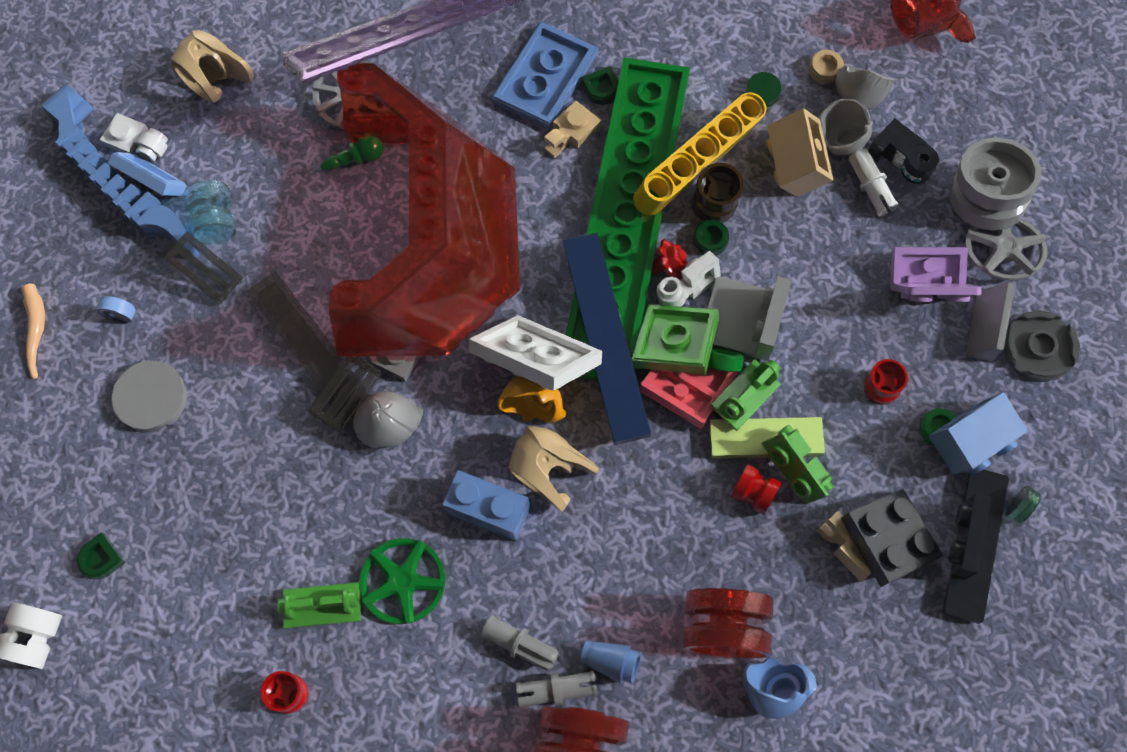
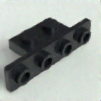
M984 469L973 475L968 474L964 501L959 505L956 514L955 524L959 526L957 538L952 542L948 561L952 564L943 606L944 615L976 624L984 621L1009 483L1007 475Z

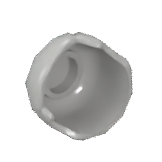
M839 99L828 104L818 117L821 121L826 149L832 154L851 155L857 150L864 149L872 136V122L868 109L855 99Z

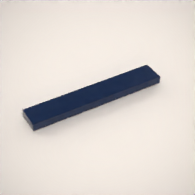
M598 233L563 240V247L588 345L602 351V363L595 367V372L614 445L649 438L651 437V431Z

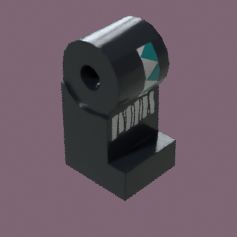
M896 118L873 140L868 150L875 162H878L882 157L886 158L901 170L903 177L907 181L914 184H921L929 180L939 163L937 152Z

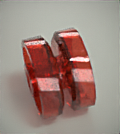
M703 588L687 591L685 614L701 622L690 624L684 628L683 650L701 655L752 659L772 656V634L756 626L764 625L773 619L774 598L758 592L725 588Z
M542 706L539 728L545 734L563 737L562 743L547 741L537 743L535 752H607L600 750L601 744L611 746L626 744L630 721L607 716L603 712L589 709Z

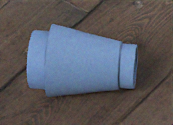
M587 640L582 649L580 662L620 684H623L624 681L633 683L640 667L642 654L639 651L633 650V645Z

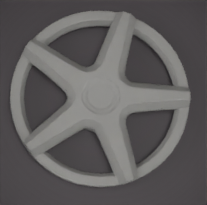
M1023 219L1015 225L1025 229L1032 236L1014 237L1010 227L1000 229L997 236L975 232L979 228L971 225L965 237V247H968L970 260L984 273L1002 280H1021L1036 274L1044 265L1047 258L1046 236ZM971 241L990 246V256L984 265L975 257ZM1038 245L1040 255L1035 266L1022 254L1021 250L1023 248ZM1014 261L1024 270V273L1007 275L993 270L1000 263H1011Z

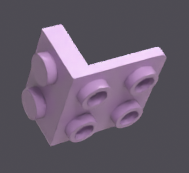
M892 247L890 289L900 292L901 298L909 299V301L931 302L933 301V295H937V298L947 299V301L970 302V295H981L982 287L966 284L968 247Z

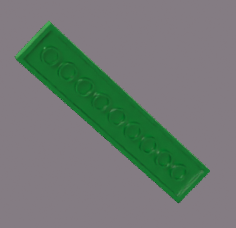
M624 57L586 235L598 233L632 360L642 326L664 211L663 208L655 215L643 214L634 205L633 198L634 193L648 174L675 152L690 67ZM649 189V192L654 197L659 198L656 192ZM574 291L565 335L588 345ZM595 368L578 377L598 381Z

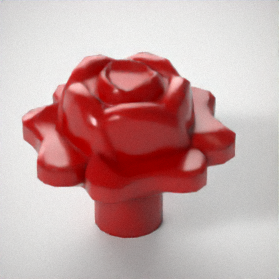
M663 239L661 240L660 247L657 248L658 258L654 259L652 271L655 274L664 271L668 277H675L681 280L682 271L688 264L686 261L687 254L681 249L679 244L674 245L671 241L668 242Z

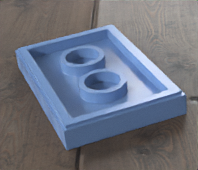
M540 21L492 95V103L551 130L553 121L561 114L579 85L580 77L585 75L597 56L598 47Z

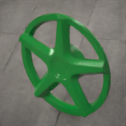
M398 538L387 541L373 549L363 564L359 580L362 600L376 617L385 622L401 625L419 621L430 614L442 598L445 588L443 564L435 551L420 540ZM397 546H413L401 565L395 564L382 553ZM423 551L434 561L439 579L416 573V568ZM375 562L386 575V581L368 593L367 577L370 567ZM416 590H436L437 592L432 602L423 611L414 615L412 594ZM395 595L398 599L402 618L384 614L376 608L374 603L388 596Z

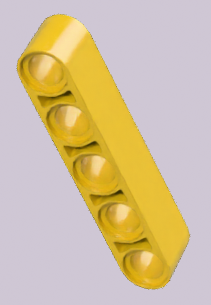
M752 92L744 93L648 174L634 193L633 200L636 208L646 215H655L698 179L705 167L716 163L753 130L766 114L764 100ZM697 150L702 152L704 156L700 155ZM673 170L678 171L682 177L676 175ZM649 189L656 192L659 198L654 197L649 192Z

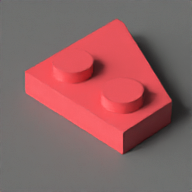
M707 369L706 375L651 370L640 384L639 390L694 426L702 429L714 412L710 404L736 379L739 371L725 372Z

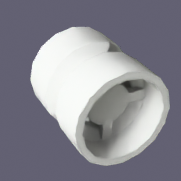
M12 602L4 621L8 630L6 633L0 634V659L43 669L50 651V647L46 643L47 639L55 637L62 615ZM24 633L32 635L26 646L21 645Z

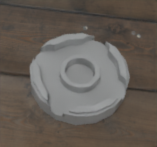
M147 360L134 364L121 374L114 385L111 399L114 412L121 422L138 432L152 433L159 431V428L167 424L170 426L179 418L185 408L188 394L182 377L173 367L161 361Z

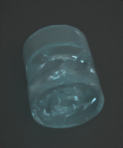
M202 180L187 186L183 194L185 208L189 214L187 221L191 240L203 245H212L229 241L235 237L237 231L234 214L231 211L232 201L228 185L217 180Z

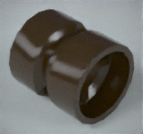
M714 163L701 171L692 199L694 213L701 221L717 220L724 223L733 217L742 195L744 184L741 173L734 166L727 163Z

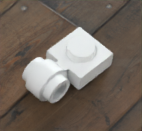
M119 113L115 115L100 138L102 144L108 148L122 153H137L140 157L152 163L156 158L161 159L168 148L166 144L168 138L163 133L153 128L148 129L145 124Z
M708 251L702 257L695 258L687 264L682 271L683 278L681 280L675 277L663 279L657 286L659 304L681 307L689 295L693 299L698 297L715 284L717 277H721L719 259Z

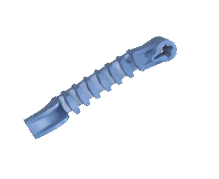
M65 83L41 105V108L59 125V138L55 143L135 228L141 229L149 238L164 237L173 240L194 261L200 255L196 243L174 211L169 207L161 205L160 201L147 191L143 194L136 186L129 184L108 164V161L97 151L94 145L88 141L84 135L82 121L94 109L70 85Z

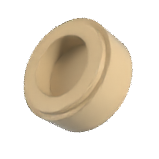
M818 51L811 58L809 74L818 83L832 84L836 81L839 69L844 66V61L835 51Z

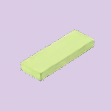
M822 417L748 419L737 432L724 419L710 420L711 459L770 458L761 443L778 435L777 432L789 424L793 430L796 428L799 430V433L811 449L804 457L823 456L825 454Z

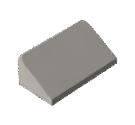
M1008 282L981 290V295H977L966 349L967 356L992 362L1004 350L1015 289L1013 283Z

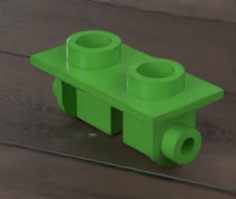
M754 359L710 406L737 432L781 385L777 381L780 366L773 360L760 364Z
M789 424L777 432L778 435L761 443L768 452L771 461L778 466L791 484L793 492L800 497L805 505L829 495L828 491L834 487L830 482L832 477L816 456L806 463L803 457L811 449L797 428L793 430Z
M359 582L283 590V598L278 599L277 607L278 613L283 614L284 629L361 621Z

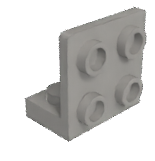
M777 276L774 288L766 287L765 289L724 277H717L708 305V309H718L720 317L713 347L769 361L792 280Z

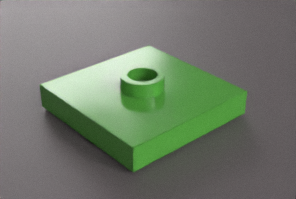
M648 304L632 357L633 367L706 375L720 318L719 310Z

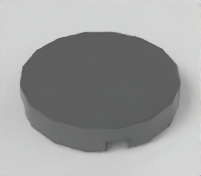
M1041 310L1026 312L1013 321L1007 329L1003 350L1006 360L1015 372L1029 380L1039 382L1058 380L1071 370L1079 358L1080 343L1076 331L1070 324L1067 326L1065 322L1060 320L1062 317L1055 313Z

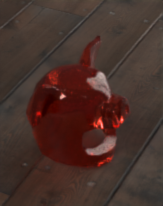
M890 0L891 14L895 24L904 37L909 40L930 37L947 30L960 42L970 43L976 38L972 22L960 9L961 0Z

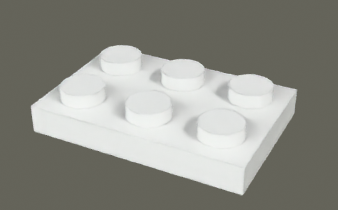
M519 315L469 339L470 353L483 358L488 363L505 368L516 376H522L540 384L542 388L553 391L602 363L601 350Z

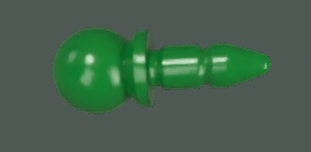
M365 134L358 139L357 143H349L350 150L342 151L336 156L332 155L320 165V168L322 170H333L350 164L353 160L358 165H361L363 160L368 162L375 161L383 153L382 141L373 134Z

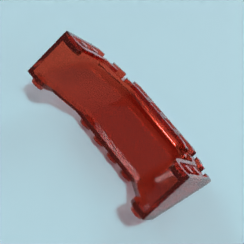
M337 63V83L340 88L343 127L346 137L355 143L361 137L374 136L379 138L382 143L409 144V247L370 280H345L336 284L331 290L329 317L337 357L450 355L459 347V342L471 331H476L495 314V310L505 300L511 299L520 291L515 168L445 111L376 64Z

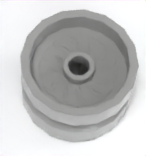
M994 137L981 139L970 145L961 157L957 173L950 187L949 200L953 211L964 222L980 229L992 231L1007 229L1018 223L1026 213L1031 198L1041 181L1042 168L1037 157L1026 146L1011 139Z

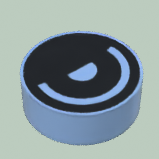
M111 296L101 297L96 308V312L101 316L125 323L132 322L136 310L129 302Z

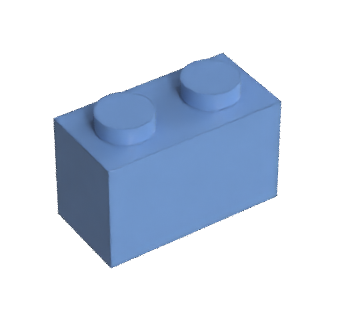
M1002 392L981 400L930 434L929 438L952 474L969 471L970 475H973L987 468L991 464L988 458L994 454L1001 456L1019 445L1016 439L1024 435L1028 430L1005 393Z
M457 470L442 504L448 515L517 541L531 508L528 497Z

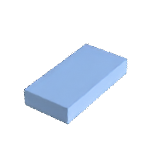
M112 153L108 162L109 165L161 195L182 196L187 186L183 181L134 153Z

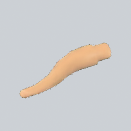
M26 284L21 287L24 297L22 302L28 318L26 359L32 379L38 378L36 356L44 331L45 309L42 297L38 295L36 285Z

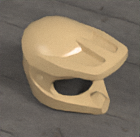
M192 30L180 42L170 60L173 69L181 80L195 94L211 103L218 101L222 95L219 87L211 86L213 82L232 78L250 83L254 77L252 68L245 60L228 49L217 37L201 30Z
M538 426L526 427L524 433L515 444L507 467L516 478L561 512L568 505L570 498L565 493H558L549 481L550 470L557 468L571 474L573 467H576L589 474L597 475L600 469L595 463L571 447L563 437L554 431Z

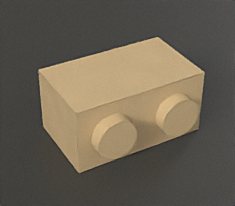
M802 108L767 125L770 138L767 141V145L774 158L776 168L774 170V179L781 189L794 196H800L834 181L819 118Z

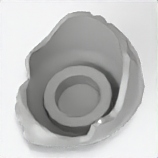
M844 65L839 69L835 83L841 99H855L865 105L868 110H872L885 100L895 79L884 77L871 70H860L854 66Z
M381 391L370 395L358 407L353 419L354 430L357 438L368 447H395L404 443L417 430L424 409L416 406L413 399L395 392Z

